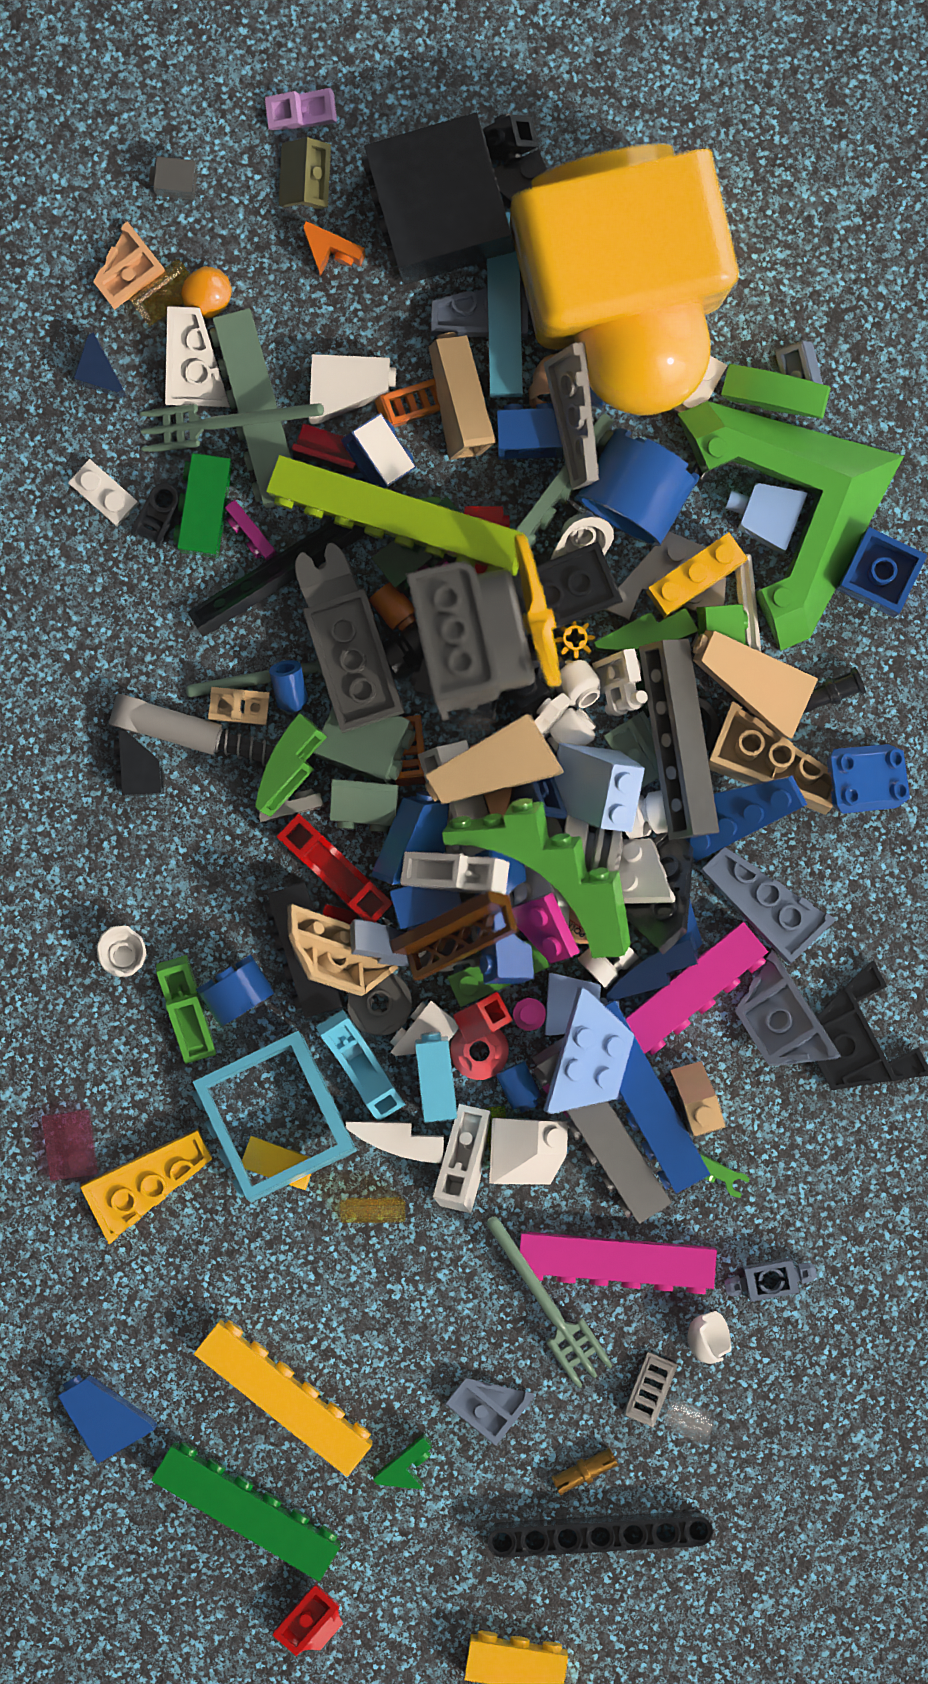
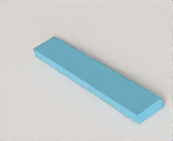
M506 212L508 223H510L511 212ZM515 251L487 259L490 398L523 396L520 269Z

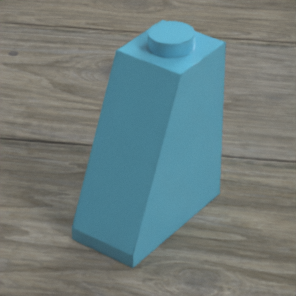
M441 1032L421 1034V1039L415 1040L424 1122L457 1119L448 1036L441 1037Z

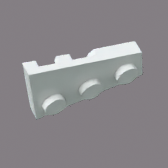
M167 306L165 405L197 404V406L230 407L200 307Z

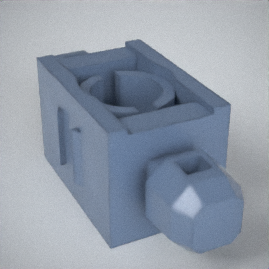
M788 1257L742 1266L744 1277L740 1278L739 1275L729 1277L724 1281L727 1295L741 1296L743 1292L747 1291L748 1299L753 1302L799 1293L797 1281H801L802 1284L811 1282L817 1278L814 1264L798 1263V1267H794L793 1260ZM778 1268H784L787 1286H784V1280L780 1278L778 1283L771 1288L764 1287L759 1282L758 1286L763 1291H757L754 1278L755 1272H758L756 1278L760 1281L763 1275L769 1271L777 1272L780 1277L783 1276Z

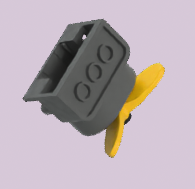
M524 534L514 537L521 589L527 614L522 615L523 618H521L512 575L508 569H500L477 575L474 568L469 564L459 562L407 574L434 697L443 720L449 719V711L470 707L471 710L477 709V705L495 700L501 691L531 685L535 681L525 631L527 634L532 633L534 645L538 651L542 669L549 685L553 687L561 683L557 651L552 634V629L556 628V624L558 627H561L557 607L553 608L554 611H552V608H546L543 590L539 583L531 550Z

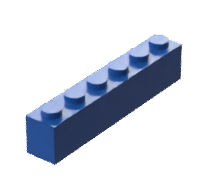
M613 1000L605 1004L604 1007L632 1032L616 1001ZM634 1036L616 1100L618 1103L623 1100L625 1101L630 1110L629 1113L625 1114L634 1132L640 1129L646 1139L641 1145L650 1161L655 1158L658 1161L662 1170L656 1173L666 1190L672 1187L673 1191L677 1194L711 1174Z

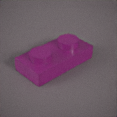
M236 500L225 507L229 514L226 521L237 534L241 531L244 532L250 540L245 545L257 559L263 556L268 561L277 555L276 550Z

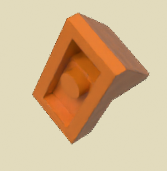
M307 221L303 226L305 236L320 276L331 254L335 255L334 259L345 266L351 267L352 264L361 267L366 256L364 247Z

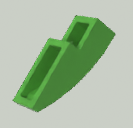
M729 364L721 395L730 402L760 406L763 410L823 419L831 388L827 385L785 374Z
M686 608L658 623L652 612L595 641L593 647L595 651L611 653L634 648L638 651L639 646L653 642L686 639L695 635L698 629Z
M300 713L285 730L275 746L259 786L255 807L269 817L280 808L314 770L306 760L327 738L312 721Z
M184 955L156 964V973L166 1000V1008L185 1064L216 1055L202 1000L196 991L198 987L188 956Z

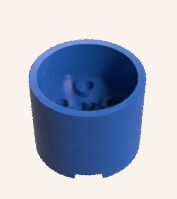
M616 428L597 459L599 480L585 488H581L576 495V499L590 512L608 521L611 526L647 544L660 546L700 476L695 472L692 475L685 470L688 463L648 438L647 440L636 437V439L630 438L632 433L629 430Z

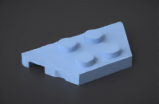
M578 987L545 1103L544 1111L549 1113L617 1099L632 1046L634 1034L588 990Z

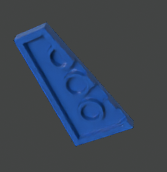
M792 775L713 793L719 833L684 839L693 847V858L697 862L806 806L807 803Z

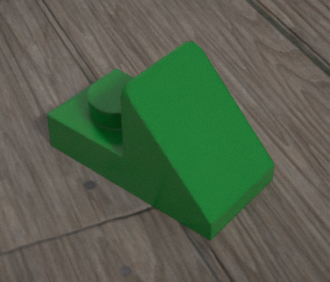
M425 1433L420 1435L374 1474L373 1481L377 1485L423 1489V1482L410 1468V1465L414 1464L415 1467H418L430 1457L431 1454L428 1451L432 1448L430 1439Z

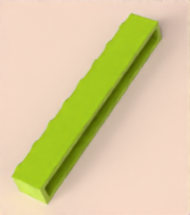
M281 455L277 459L266 492L275 499L273 503L280 507L292 510L293 505L304 508L303 513L311 517L322 519L323 515L335 518L334 523L339 526L352 529L353 525L365 528L364 533L380 539L383 538L384 534L395 537L394 542L401 546L413 549L414 544L426 547L425 552L438 558H444L445 554L457 557L456 563L464 562L472 568L475 567V564L487 567L486 572L508 569L511 575L516 576L519 567L514 537L524 534L523 532Z

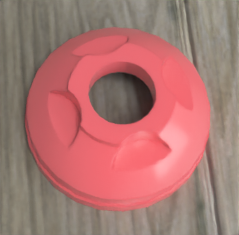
M459 1029L451 1041L450 1056L452 1062L462 1075L470 1079L486 1080L492 1078L504 1068L508 1060L509 1045L500 1029L467 1044ZM477 1041L486 1043L490 1050L488 1057L483 1061H476L470 1055V1047Z

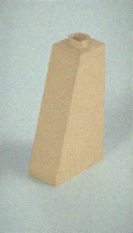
M455 332L440 334L429 346L437 387L436 391L440 404L448 458L453 460L480 456L495 443V437L467 335L457 337Z
M705 631L704 635L700 634L693 647V652L696 653L693 661L773 732L781 737L792 739L818 678L716 631Z
M526 714L426 774L425 776L429 783L425 784L434 801L440 800L442 804H448L558 776L564 771L532 716Z

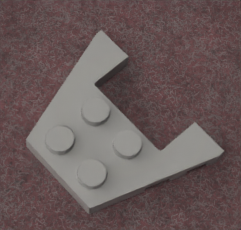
M668 531L661 545L655 546L618 587L623 602L607 608L605 611L629 620L641 590L647 591L648 587L707 547ZM726 577L682 607L697 613L696 607L724 605ZM698 632L696 633L693 643L691 645L692 648L694 647V644L698 638Z

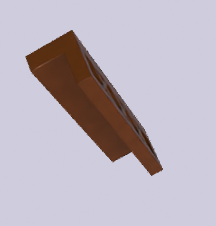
M486 891L391 940L392 952L408 956L413 980L420 981L518 932L509 894ZM502 912L505 927L496 931L491 926L496 914ZM476 925L481 930L476 942L471 943L467 941V937L471 927ZM452 938L456 940L452 953L447 956L442 951L447 939ZM427 950L432 954L428 965L422 968L419 954Z

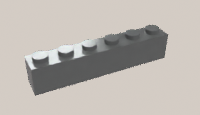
M689 639L661 640L639 646L669 840L719 833Z
M564 1037L532 1058L537 1065V1068L532 1071L543 1087L547 1084L551 1086ZM608 1101L565 1110L571 1121L566 1123L577 1140L581 1137L585 1140L588 1147L583 1151L593 1166L598 1163L601 1165L605 1173L600 1177L610 1192L615 1189L622 1198L617 1201V1204L627 1218L633 1215L640 1224L672 1203Z

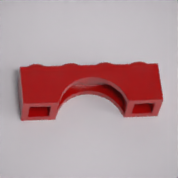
M299 813L276 836L364 921L377 923L393 906V902Z

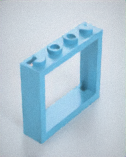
M299 1031L193 1081L196 1091L192 1092L193 1098L200 1110L205 1108L210 1120L205 1122L207 1129L213 1139L219 1138L223 1147L219 1151L220 1157L225 1167H232L236 1175V1179L232 1180L240 1198L245 1196L248 1201L254 1202L357 1151L310 1049ZM292 1048L337 1145L253 1186L208 1088Z

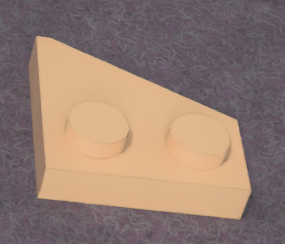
M128 221L123 224L121 228L122 234L116 246L111 247L106 256L105 265L100 268L93 281L114 310L165 272L163 266Z

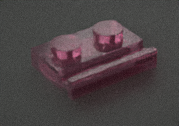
M90 1109L42 1116L50 1181L98 1174Z

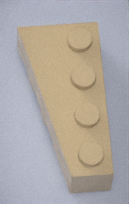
M732 701L709 756V769L748 785L792 775L807 803L804 807L826 815L833 806L831 791H833L832 781L828 768L809 754L803 753L791 741L766 727L765 723L756 717L753 718L742 710L741 706Z

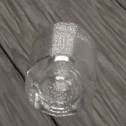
M675 1399L672 1400L663 1421L664 1424L670 1426L669 1430L697 1443L701 1438L707 1439L714 1425V1421L710 1419L711 1412L683 1399L681 1402Z

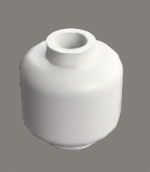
M585 660L565 661L567 665L559 670L561 683L554 686L559 694L563 693L572 700L569 705L570 707L586 708L592 705L600 696L601 679Z
M567 708L549 730L551 737L547 740L557 752L559 743L586 746L595 738L593 729L596 728V725L581 708L577 710Z

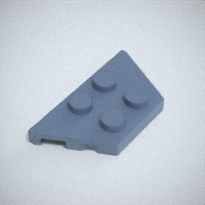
M774 951L771 952L766 958L768 961L758 977L755 976L749 986L748 994L741 999L735 1009L737 1016L765 1061L772 1067L839 1058L841 1055Z

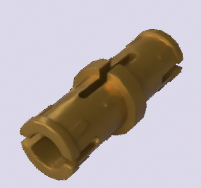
M608 1447L606 1450L586 1460L582 1458L577 1460L576 1465L557 1475L551 1476L561 1496L563 1493L585 1482L587 1484L594 1482V1477L619 1465L610 1447Z

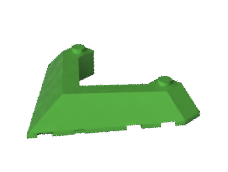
M709 401L678 413V419L702 474L733 461L815 494L810 514L802 529L795 547V553L790 566L787 568L784 579L755 592L779 651L809 639L904 456Z

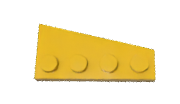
M197 1128L81 1184L80 1188L108 1244H111L129 1226L131 1227L152 1207L158 1205L175 1188L181 1186L210 1162L212 1155Z

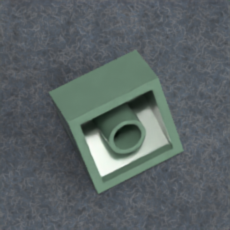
M332 779L330 820L337 822V828L356 830V824L369 825V831L388 833L398 809L399 787L398 785Z

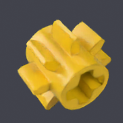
M575 621L571 623L569 628L565 626L559 628L564 635L563 637L556 638L555 643H563L562 656L569 651L573 653L574 659L577 660L579 652L582 650L590 654L591 650L586 643L595 640V636L587 635L588 623L580 627L577 626ZM573 631L577 632L578 637H583L584 639L579 642L578 647H573L572 642L566 641V638H570Z

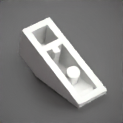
M459 1104L457 1119L454 1120L433 1198L440 1206L467 1213L472 1212L481 1178L491 1117L490 1111Z

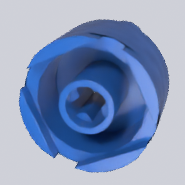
M251 954L235 964L238 969L237 971L231 966L215 976L218 983L215 984L211 979L196 989L221 1027L274 994L272 986Z

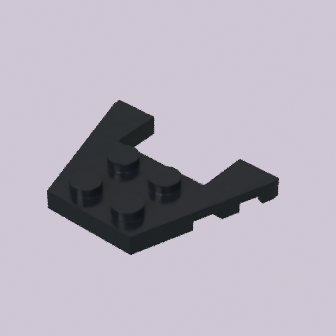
M874 960L868 962L816 1015L841 1055L837 1059L815 1061L830 1090L928 1076V1064L919 1047L889 1062L887 1061L858 1005V1001L888 987Z

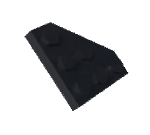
M668 832L660 833L653 842L659 853L660 863L665 869L669 887L674 893L675 902L624 903L627 920L663 955L687 933L694 850L686 839L669 840Z

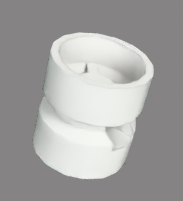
M661 790L648 793L646 798L639 795L632 832H626L630 839L649 836L652 830L656 834L668 832Z
M629 947L625 956L616 957L610 963L606 957L592 958L590 948H588L577 960L607 989L619 978L618 971L620 969L627 970L639 957Z

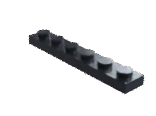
M333 519L195 606L187 613L202 637L210 632L216 631L237 615L246 612L259 601L273 595L286 584L296 580L295 564L300 553L303 552L313 560L314 566L326 561L324 554L328 543L335 544L342 550L366 534L364 533V528L353 525L352 529H348L335 524Z

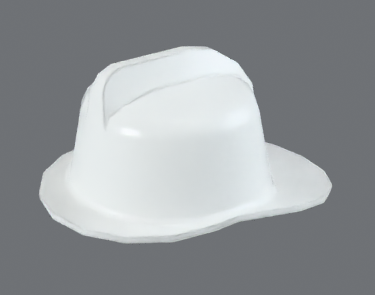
M590 511L569 518L561 530V538L551 560L597 541L605 555L614 539L613 528L608 521L595 517Z

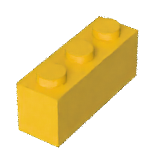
M728 532L648 587L646 593L665 619L742 566L747 561V557Z
M478 1631V1635H470L465 1680L484 1684H564L568 1651L563 1649L562 1644L557 1642L543 1641L542 1645L530 1643V1639L521 1636H511L510 1640L497 1638V1634L493 1632Z

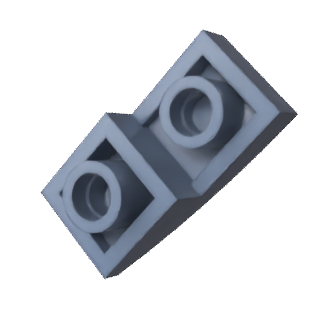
M354 919L350 924L352 955L377 957L378 964L403 967L410 965L408 956L393 953L390 944L391 940L404 934V932L386 925Z

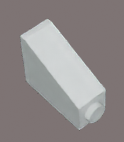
M312 354L310 404L321 403L324 407V413L321 416L309 417L310 423L320 424L375 402L380 395L389 393V387H396V367H390V358Z

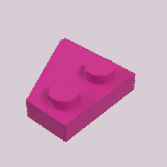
M553 892L512 906L517 927L550 964L579 953V949Z

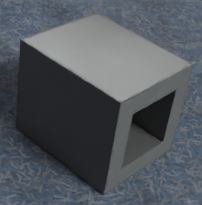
M157 156L156 166L150 167L149 185L154 186L156 196L195 200L198 176L197 163L195 160Z

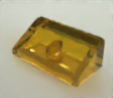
M179 259L166 266L163 274L129 299L149 327L167 314V306H178L183 302L181 291L183 283L190 273Z
M404 1197L342 1198L339 1202L340 1217L343 1223L405 1222L406 1198Z

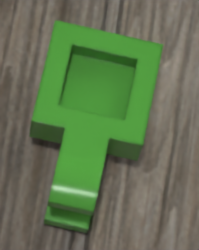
M699 1152L711 1174L704 1179L712 1183L715 1182L716 1178L725 1182L726 1189L730 1195L740 1198L742 1194L733 1189V1182L736 1179H742L748 1183L750 1180L748 1176L742 1172L733 1171Z

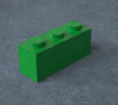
M192 453L191 461L185 462L183 480L188 481L186 493L180 494L178 512H183L181 525L176 524L173 538V543L178 544L177 549L180 553L219 559L226 513L225 507L227 506L233 467L230 458Z

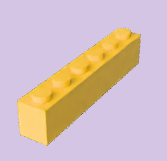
M220 1319L194 1352V1355L348 1477L371 1448L373 1442L369 1438L371 1433L360 1423L356 1422L352 1425L343 1418L346 1413L335 1403L330 1402L327 1405L318 1398L320 1392L310 1383L305 1381L301 1384L292 1376L295 1372L285 1363L279 1361L276 1364L267 1357L269 1351L255 1340L250 1343L241 1335L244 1331L234 1322L228 1320L225 1323Z

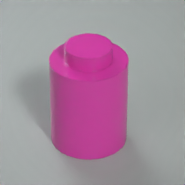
M524 998L514 1006L513 1019L521 1029L533 1031L544 1023L546 1011L538 1000Z

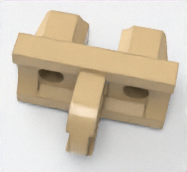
M211 687L208 720L267 726L270 693ZM242 700L245 701L244 713L240 710Z

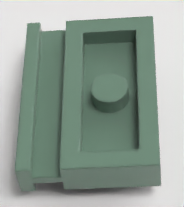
M643 711L603 736L611 750L623 752L644 768L640 789L659 778L651 722Z

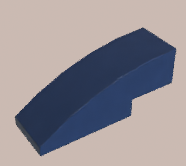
M692 932L683 935L664 955L654 947L640 956L627 970H623L619 974V978L608 987L606 993L607 1002L668 986L672 978L671 971L697 965L699 954Z

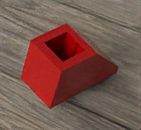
M499 991L487 995L452 1015L467 1044L513 1021Z

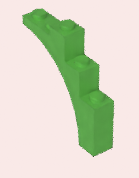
M519 799L509 806L503 815L504 817L498 813L486 815L482 819L459 816L453 818L442 832L444 845H469L499 852L522 862L542 875L554 886L574 910L587 936L592 958L625 956L631 942L619 871L597 868L587 873L581 836L571 837L570 834L561 833L549 838L543 801L532 802L531 799Z

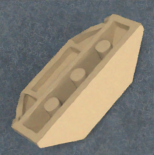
M292 904L288 906V936L295 957L308 979L363 996L398 969V966L378 964L377 957L352 955L350 924Z

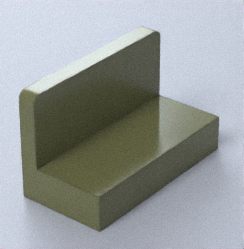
M308 137L282 144L279 206L289 207L301 204L319 210L328 208L331 144Z

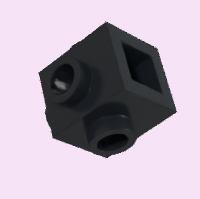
M503 114L495 117L494 123L483 128L490 159L504 160L505 164L516 163L523 159L522 155L539 147L532 116Z

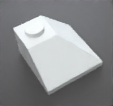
M492 1118L489 1183L551 1184L567 1155L568 1126L566 1123L568 1122L553 1119Z

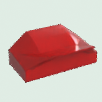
M315 1583L285 1615L273 1631L272 1636L296 1657L304 1650L320 1651L343 1625L338 1612L340 1604Z

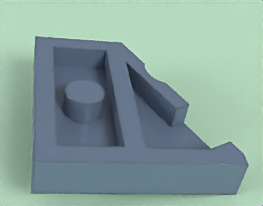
M464 1378L444 1404L496 1446L535 1396L529 1392Z

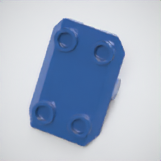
M884 744L834 749L829 754L827 768L828 773L831 774L832 803L835 809L842 814L893 809L899 807L910 798L905 757L902 749Z

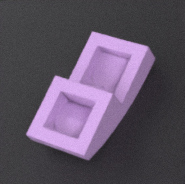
M330 88L302 94L292 91L265 97L268 129L270 130L313 127L337 122L334 92Z

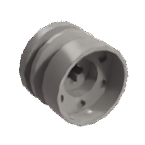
M568 815L563 833L570 834L571 837L581 836L588 873L597 868L618 871L623 849L622 831L611 830V835L609 836L604 835L605 829L597 827L595 833L589 832V823Z

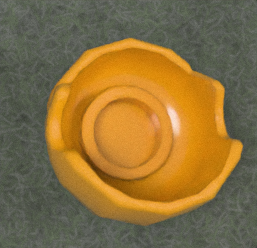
M203 266L191 273L183 283L181 297L184 307H200L203 318H212L222 313L227 307L231 298L232 287L229 278L220 269Z

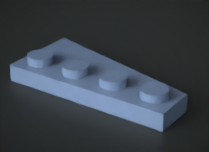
M726 847L721 849L699 870L788 965L799 957L837 920L828 913L825 914L814 907L811 902L803 897L800 898L777 880H772L761 873L760 869Z

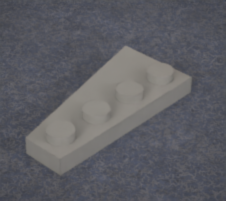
M585 342L571 344L544 362L572 490L585 488L599 480Z

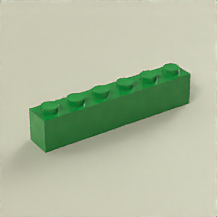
M181 1441L179 1445L173 1442L152 1477V1482L318 1582L321 1581L340 1549L341 1541L337 1540V1533L323 1525L320 1529L309 1523L310 1518L297 1509H293L291 1512L281 1506L282 1501L269 1492H265L263 1495L254 1490V1484L245 1477L237 1475L234 1478L224 1472L226 1467L212 1458L206 1461L196 1455L198 1450L190 1444Z

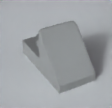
M313 789L295 793V800L290 801L288 798L271 817L261 812L259 815L260 822L264 824L297 815L298 813L301 814L323 808L325 805L322 794H314Z

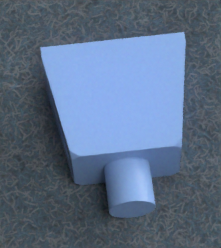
M755 483L750 497L732 490L725 509L743 515L738 530L783 555L788 547L807 493Z
M548 973L545 1035L565 1034L578 987L588 990L603 1006L609 1003L606 998H600L601 985ZM617 999L615 1001L619 1007V999Z

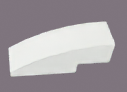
M405 852L401 884L482 894L486 891H493L505 894L509 862L497 858L467 857L461 854Z
M346 1121L347 1130L383 1151L417 1161L443 1163L444 1135H412V1122Z

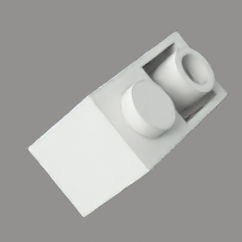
M430 1001L428 1005L421 1002L410 1016L414 1023L407 1031L401 1027L390 1041L395 1046L391 1053L395 1056L416 1054L415 1040L421 1039V1034L441 1032V1037L448 1036L449 1041L459 1027L455 1019L433 1001Z

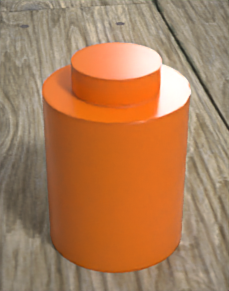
M390 582L369 598L371 605L392 631L397 628L402 631L416 621V618L413 616L416 614L414 605L403 592L400 593Z

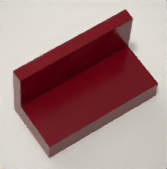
M303 423L297 443H293L292 452L294 456L349 474L356 473L357 470L356 463L340 441L345 436Z

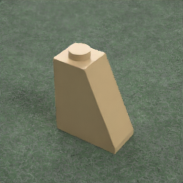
M702 1061L671 1069L670 1072L688 1132L693 1136H698L725 1128L716 1093Z

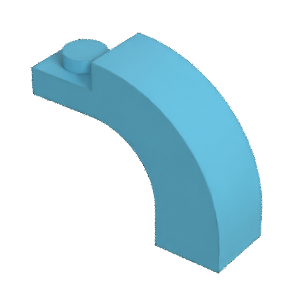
M341 1010L316 1027L318 1033L336 1056L365 1105L378 1122L406 1105L376 1055L344 1010Z

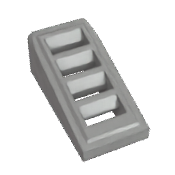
M647 1351L622 1411L623 1414L654 1427L678 1364ZM650 1364L666 1370L665 1377L648 1370ZM645 1377L662 1383L660 1389L645 1383ZM642 1389L656 1395L655 1401L639 1395L640 1390ZM638 1402L652 1409L650 1413H646L635 1408V1403Z

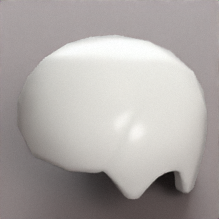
M125 925L110 927L101 934L97 944V958L100 965L105 971L117 977L133 975L143 966L147 955L143 938L129 926Z
M717 1311L699 1315L691 1322L687 1341L693 1355L698 1361L708 1364L723 1361L721 1356L731 1351L730 1333L723 1316Z

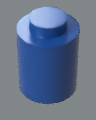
M285 660L271 666L269 673L277 707L287 712H296L302 709L308 702V694L301 664L295 660Z
M525 1061L496 1074L512 1110L519 1108L520 1112L523 1113L539 1105L536 1099L541 1097V1094Z

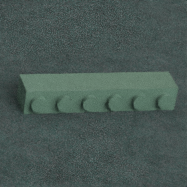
M248 308L213 318L215 328L209 330L214 348L221 347L223 359H219L218 363L222 378L229 377L232 387L231 390L226 391L231 410L237 408L238 413L278 408L251 309ZM282 421L237 426L236 430L239 440L246 439L249 450L243 452L247 470H254L257 482L251 483L256 502L262 501L265 509L278 506L273 503L275 499L266 491L279 455L292 459Z

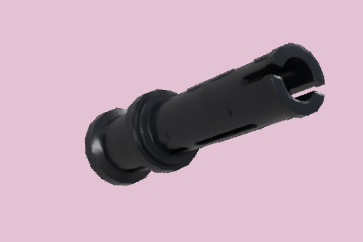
M853 667L849 673L835 679L826 678L823 681V685L814 688L803 714L829 703L839 705L842 699L857 693L865 694L866 689L857 668Z

